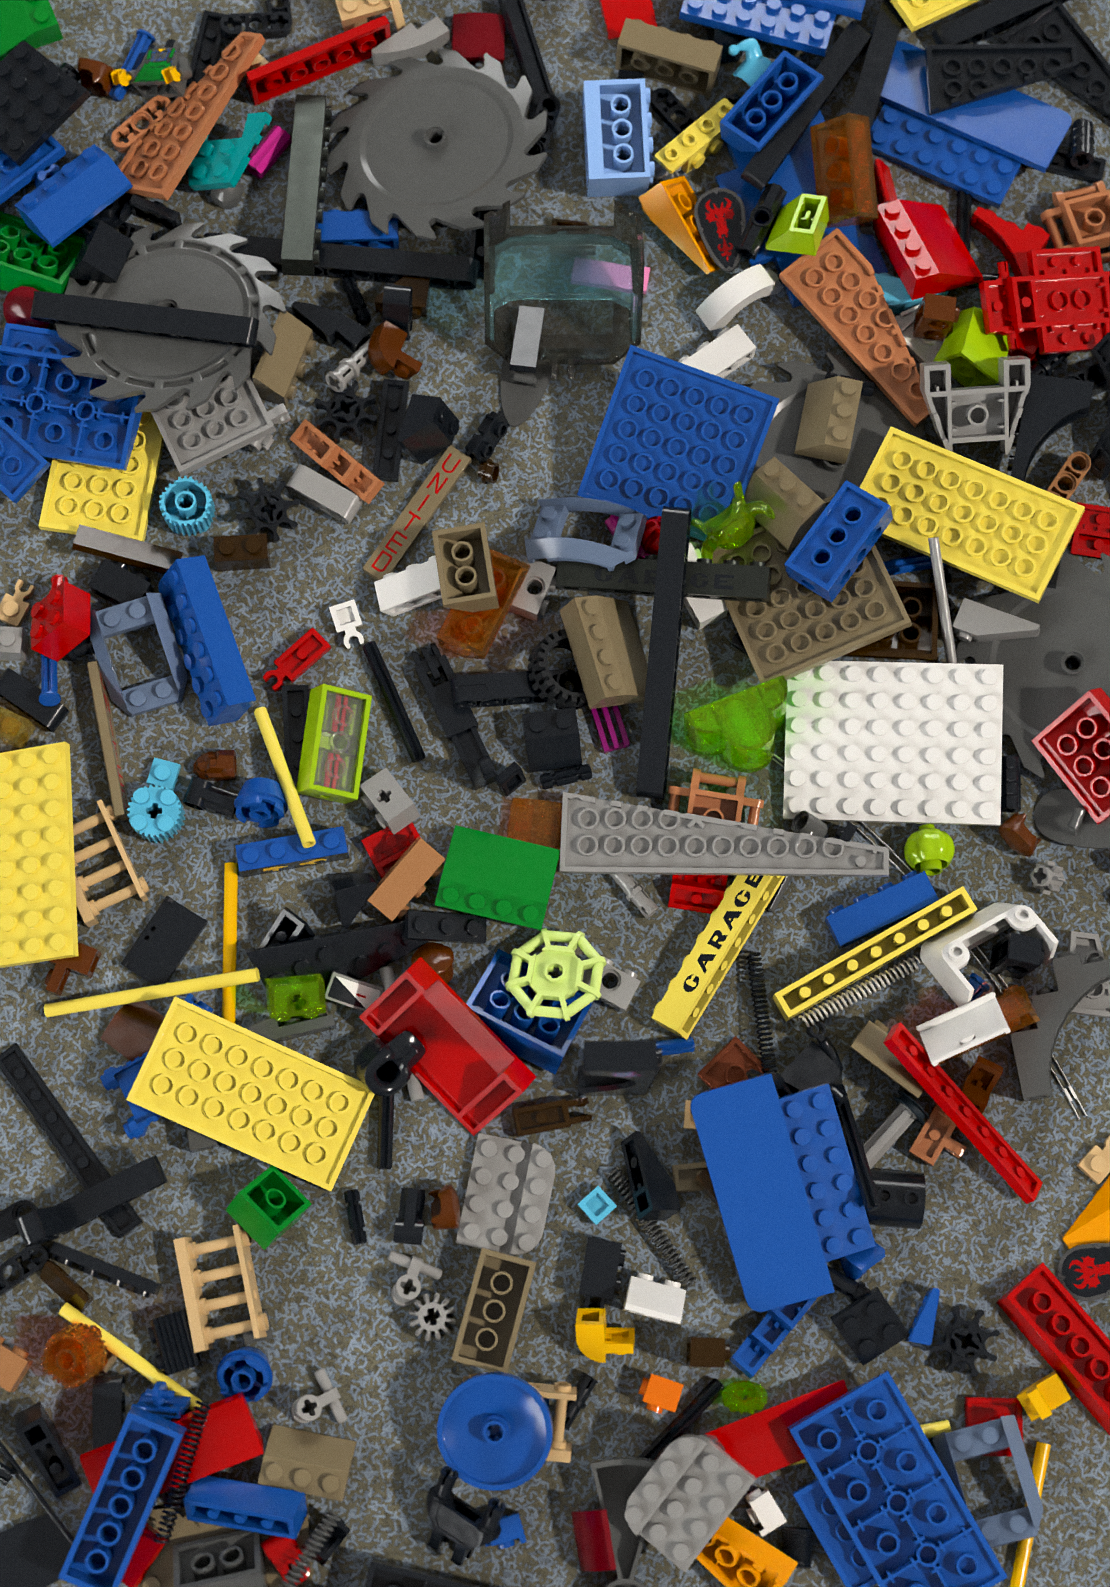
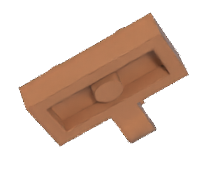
M936 1104L929 1115L930 1118L926 1120L908 1153L931 1167L935 1164L943 1148L958 1159L962 1157L967 1148L950 1138L956 1124Z

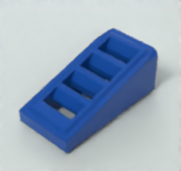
M929 1288L909 1329L910 1335L906 1337V1342L925 1346L932 1344L940 1295L938 1288Z

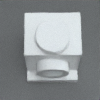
M757 1488L745 1496L750 1507L746 1512L754 1525H761V1528L757 1529L761 1537L787 1522L768 1490L765 1489L761 1492L760 1488Z

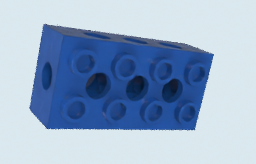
M846 480L784 565L788 577L832 603L893 520L891 506Z

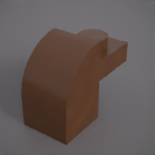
M387 320L374 329L368 344L369 360L374 369L382 376L391 370L396 376L408 380L420 371L422 363L401 351L408 333Z
M78 943L79 956L48 961L50 964L55 965L54 970L50 969L46 976V990L54 995L61 996L71 971L91 979L102 953L95 948Z
M978 1055L971 1069L965 1074L959 1089L983 1113L987 1107L990 1093L1002 1075L1004 1067Z

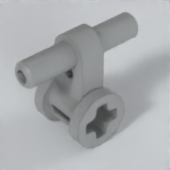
M391 1250L388 1261L407 1268L405 1275L397 1280L391 1290L393 1302L400 1307L410 1306L421 1290V1284L417 1279L418 1274L421 1273L439 1280L443 1272L442 1269L424 1263L423 1259L413 1255L411 1258ZM404 1286L407 1287V1288H409V1289H408V1293H409L408 1295H405V1294L403 1293V1292H404V1289H403Z
M324 1368L315 1371L314 1375L323 1394L317 1397L309 1394L296 1399L290 1408L292 1418L301 1424L308 1423L317 1419L322 1412V1407L329 1404L337 1423L345 1422L348 1417L339 1400L341 1396L337 1387L333 1388ZM309 1404L311 1410L303 1414L301 1409Z

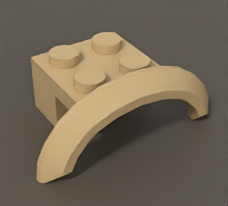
M334 0L344 32L367 23L368 17L392 11L397 32L406 26L399 0Z

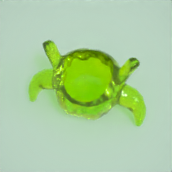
M735 482L733 485L735 497L723 512L705 522L697 518L691 520L692 526L707 534L702 543L701 557L713 560V553L717 547L730 550L745 545L754 534V516L764 514L770 519H775L773 509L763 501L746 503L741 482Z

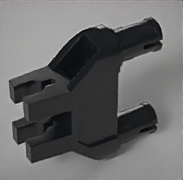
M444 1466L440 1471L437 1484L431 1487L427 1494V1510L433 1526L428 1546L438 1551L441 1548L442 1542L447 1543L449 1539L456 1543L450 1561L460 1567L464 1563L465 1557L469 1559L472 1556L475 1548L486 1545L500 1536L501 1526L499 1523L506 1510V1504L502 1502L498 1509L500 1499L491 1498L487 1503L485 1513H481L453 1494L452 1490L459 1477V1473L455 1470L452 1476H450L453 1468Z

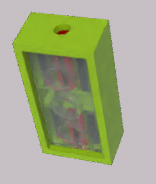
M321 684L310 690L296 787L298 794L342 804L358 800L372 701L371 695L327 684Z

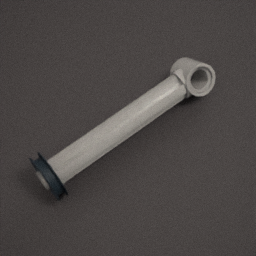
M898 1090V1097L893 1096L898 1106L863 1144L870 1170L915 1120L924 1125L923 1119L930 1118L918 1102L902 1091Z

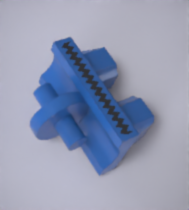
M157 1381L153 1389L147 1388L145 1393L141 1394L138 1403L133 1404L131 1409L133 1406H137L160 1417H165L167 1420L180 1419L191 1405L190 1397L175 1396L174 1391L168 1390L166 1382Z

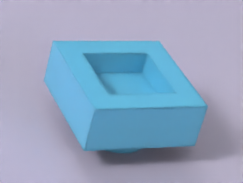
M154 757L146 783L148 785L152 784V786L158 784L159 787L163 785L165 789L168 787L174 791L181 765Z
M599 1185L577 1204L595 1225L617 1207Z

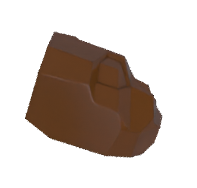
M235 750L207 752L196 760L193 765V772L199 778L209 781L236 780Z

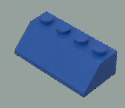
M784 50L719 122L721 139L740 152H759L824 80V76Z
M94 144L85 149L73 161L65 164L52 177L44 180L31 193L23 196L15 204V207L27 227L54 248L133 186L110 156Z

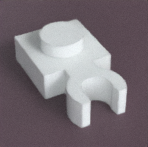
M355 600L329 607L337 633L344 631L346 633L344 637L346 648L351 649L349 640L352 637H357L360 644L363 645L364 638L360 632L356 631V627L363 624Z

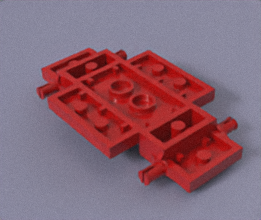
M1100 246L1030 250L1026 252L1029 276H1009L1008 261H1002L997 263L998 279L979 283L985 335L1001 334L1007 336L1008 351L1020 349L1017 334L1021 332L1037 330L1040 355L1089 352L1110 332V271H1103Z

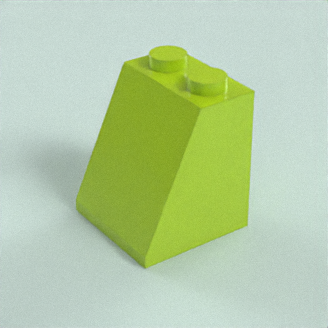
M974 306L962 310L959 313L958 322L953 324L952 332L946 336L933 362L947 361L950 363L951 376L964 387L997 384L998 357H1007L1008 354L1007 336L1001 334L985 335L982 309Z

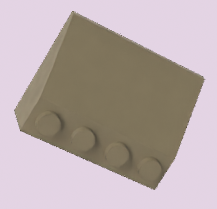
M598 595L573 598L559 611L589 709L644 702L648 664L628 601Z

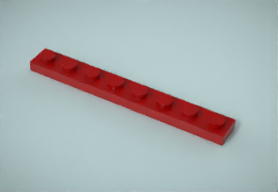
M901 1022L893 1025L883 1042L889 1051L917 1080L943 1112L948 1115L960 1131L994 1167L997 1173L1010 1185L1014 1192L1026 1204L1035 1201L1043 1184L1042 1181L939 1065H932L927 1051Z

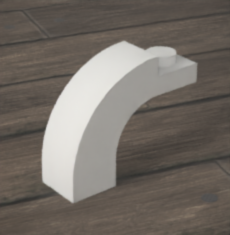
M758 264L740 272L722 284L702 302L695 312L709 331L723 328L748 304L759 298L775 295L784 286L774 271L770 268H763L761 264Z

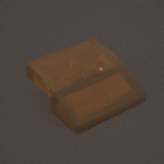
M512 798L507 837L560 850L562 803Z

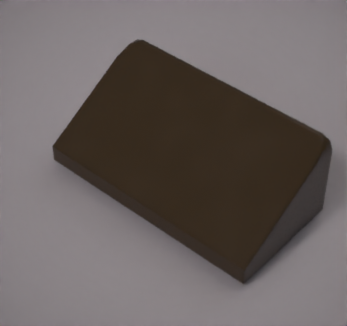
M46 1262L41 1271L40 1279L62 1300L68 1302L82 1313L93 1301V1297L56 1262Z

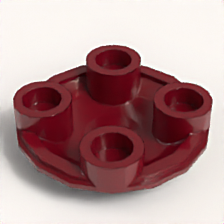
M20 286L9 292L3 303V315L6 322L48 329L50 323L30 318L34 291L39 290L29 286Z

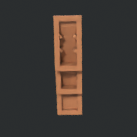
M304 419L290 437L294 444L366 503L369 504L385 483L308 420Z

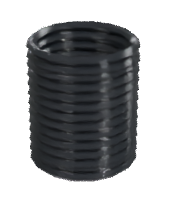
M783 1527L782 1553L798 1562L796 1568L810 1569L812 1567L813 1530L802 1527Z

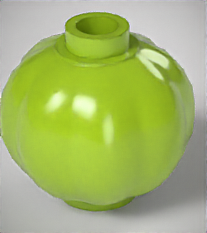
M924 824L918 827V831L908 837L904 846V856L911 868L919 872L925 871L927 876H934L942 873L943 869L949 866L954 857L955 846L953 839L945 831L935 829L933 824Z

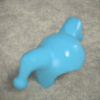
M755 38L745 39L739 44H733L728 48V53L731 56H736L739 51H745V60L733 75L744 80L750 87L772 64L768 58L763 57Z

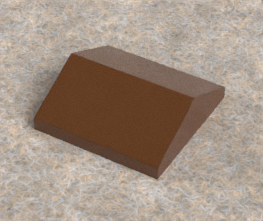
M144 1001L125 1004L114 1015L102 1034L101 1039L132 1062L134 1058L141 1057L142 1054L149 1051L164 1016Z

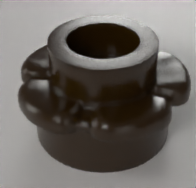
M487 459L485 463L482 462L480 464L478 477L481 478L482 483L494 484L497 481L500 471L499 464L493 462L492 459Z

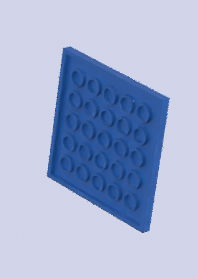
M630 345L577 495L583 498L599 499L630 507L646 515L647 520L654 516H662L664 506L691 508V537L716 546L727 542L777 408L779 398Z

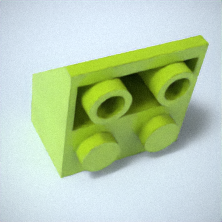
M802 193L780 208L766 243V250L816 256L829 221L827 196Z

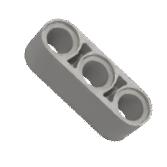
M301 464L285 486L291 494H298V498L316 508L320 507L321 511L339 521L342 519L341 522L347 525L351 523L363 504L362 499L353 492Z

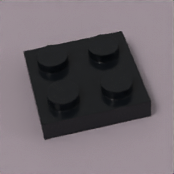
M878 1286L831 1317L832 1322L863 1366L910 1335Z

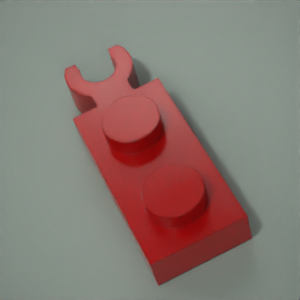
M312 627L273 662L277 669L267 671L263 675V680L267 682L271 678H276L278 681L273 685L272 689L274 692H278L281 690L286 678L293 683L331 649V645Z

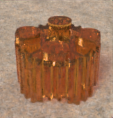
M74 1323L52 1335L47 1340L46 1348L43 1349L44 1353L40 1357V1360L43 1361L40 1365L44 1366L42 1371L52 1375L53 1380L57 1379L58 1384L62 1382L61 1385L65 1389L69 1387L71 1389L77 1388L99 1374L108 1363L106 1357L108 1352L105 1351L107 1346L104 1345L105 1340H101V1330L95 1325L88 1327V1324L83 1326V1323L78 1325Z

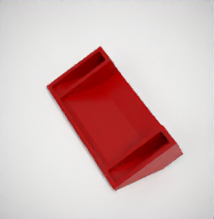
M422 957L411 965L359 1016L384 1044H388L403 1031L412 1032L420 1040L426 1051L423 1057L412 1067V1073L473 1136L519 1097L536 1078L532 1071Z

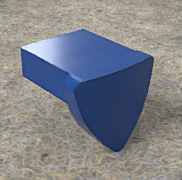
M875 1242V1247L841 1257L840 1261L845 1275L852 1280H858L868 1269L885 1257V1249Z

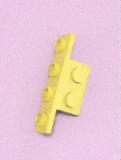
M726 98L720 100L658 151L654 159L671 174L680 167L686 174L693 168H699L706 157L711 153L716 154L721 149L723 142L719 122L734 105Z

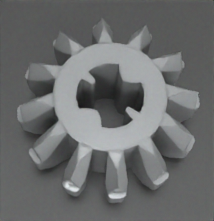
M425 1293L423 1294L426 1302L425 1305H422L417 1299L414 1301V1304L420 1308L419 1312L409 1310L410 1315L418 1316V1319L410 1321L409 1325H421L415 1332L416 1336L421 1335L424 1329L427 1330L425 1341H430L431 1332H435V1338L439 1341L442 1339L439 1332L441 1328L446 1334L449 1335L451 1333V1330L445 1326V1323L456 1324L455 1319L447 1318V1314H453L456 1310L454 1307L447 1310L444 1309L450 1302L448 1298H445L441 1304H438L440 1299L439 1293H435L433 1302H430L429 1295ZM429 1309H435V1313L437 1311L440 1313V1317L436 1319V1325H430V1321L428 1323L425 1321Z

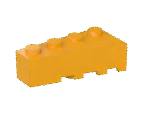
M729 1517L726 1518L696 1558L725 1587H782L798 1565V1562Z

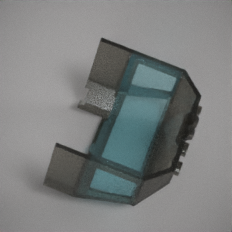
M510 200L502 204L501 210L497 212L491 210L484 215L485 344L510 363L519 305L545 308L537 365H552V379L558 378V365H568V378H574V365L615 364L627 355L630 345L636 347L640 345L645 263L641 214L634 210L628 212L622 209V204L614 200L613 226H510Z

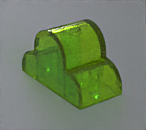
M779 676L684 713V736L688 745L694 751L703 755L714 756L722 754L725 762L739 772L753 773L765 768L774 756L775 734L782 727L786 719L788 687L784 676Z

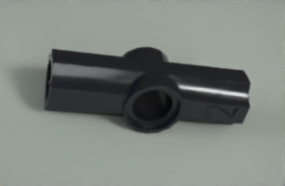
M775 183L766 184L756 207L751 211L750 219L735 248V252L742 258L747 260L756 259L766 236L771 232L772 224L787 195V191L782 186ZM763 219L766 223L760 224L756 220Z

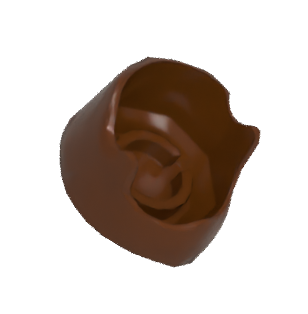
M79 58L77 70L81 78L80 84L89 89L95 96H108L114 85L111 72L114 69L101 61Z
M1016 812L998 828V831L1011 849L1020 855L1031 857L1041 838H1036L1026 828L1024 824L1027 816L1026 813L1019 814Z
M428 942L415 951L411 958V965L422 957L446 983L451 981L454 973V953L450 947L440 943Z
M452 1184L430 1191L429 1195L434 1197V1201L431 1203L433 1230L458 1229L461 1215L460 1202Z

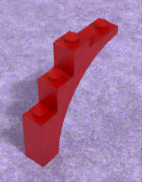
M980 206L974 212L971 226L986 236L1000 250L1006 261H1008L1014 277L1029 276L1026 252L1045 249L1050 234L1040 226L1027 223L1022 230L1015 223L1005 221L992 210L984 209ZM1037 330L1017 334L1020 349L1008 351V354L1011 356L1024 355L1030 358L1031 363L1039 351Z

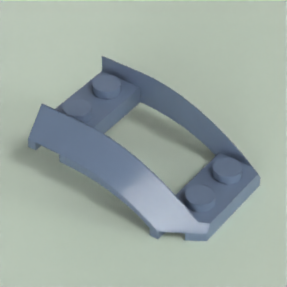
M561 497L538 500L541 509L531 539H524L529 563H534L535 559L546 558L548 562H584L606 567L608 571H614L615 566L624 561L625 564L636 560L647 522L646 515L630 507L599 499ZM590 511L618 516L619 519L611 546L583 539L561 537L568 512Z
M146 593L147 596L99 611L93 609L90 612L89 636L111 701L130 717L182 702L187 679L189 678L161 593ZM156 624L172 675L122 691L105 639Z
M1015 1415L1001 1416L996 1420L948 1433L943 1432L932 1437L937 1456L966 1506L967 1503L955 1463L1010 1448L1027 1507L975 1521L991 1549L1037 1536L1044 1508Z

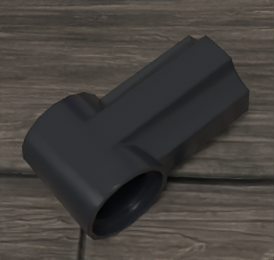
M192 777L182 803L192 808L197 806L196 809L201 811L207 809L233 818L236 813L234 801L238 794L214 787V784L207 780Z
M416 1188L401 1189L399 1215L395 1221L393 1243L422 1245V1232L424 1230V1220L422 1218L426 1190Z

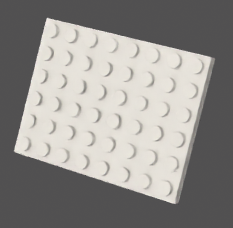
M829 661L787 679L783 820H793L799 812L807 811L821 821L1000 826L1003 665Z

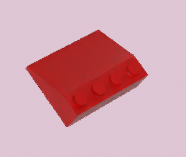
M898 199L875 206L873 230L912 300L923 298L926 293L937 294L983 281L982 274L942 205Z
M1096 688L1085 693L1031 741L1098 825L1110 817V698L1102 688Z

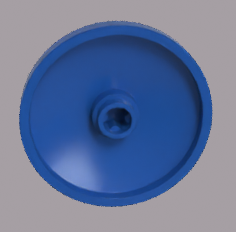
M504 1372L481 1373L460 1383L447 1397L440 1411L437 1423L438 1446L448 1467L453 1468L452 1472L456 1470L459 1473V1478L469 1485L490 1491L508 1490L530 1480L545 1463L553 1439L552 1417L541 1394L527 1381Z

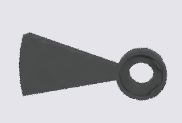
M632 1456L605 1457L590 1460L601 1509L607 1510L617 1576L610 1578L602 1587H647L642 1580L634 1577L645 1539L640 1534L636 1536L625 1519V1512L629 1497L657 1460Z

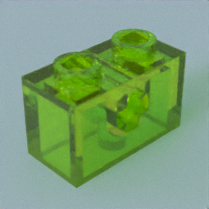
M320 973L265 979L267 1011L271 1019L288 1021L293 1016L315 1018L321 1013H326L325 983ZM294 995H299V996H300V998H299V997L297 998V999H298V1002H295V1003L292 1002L291 999L294 1000V997H293Z

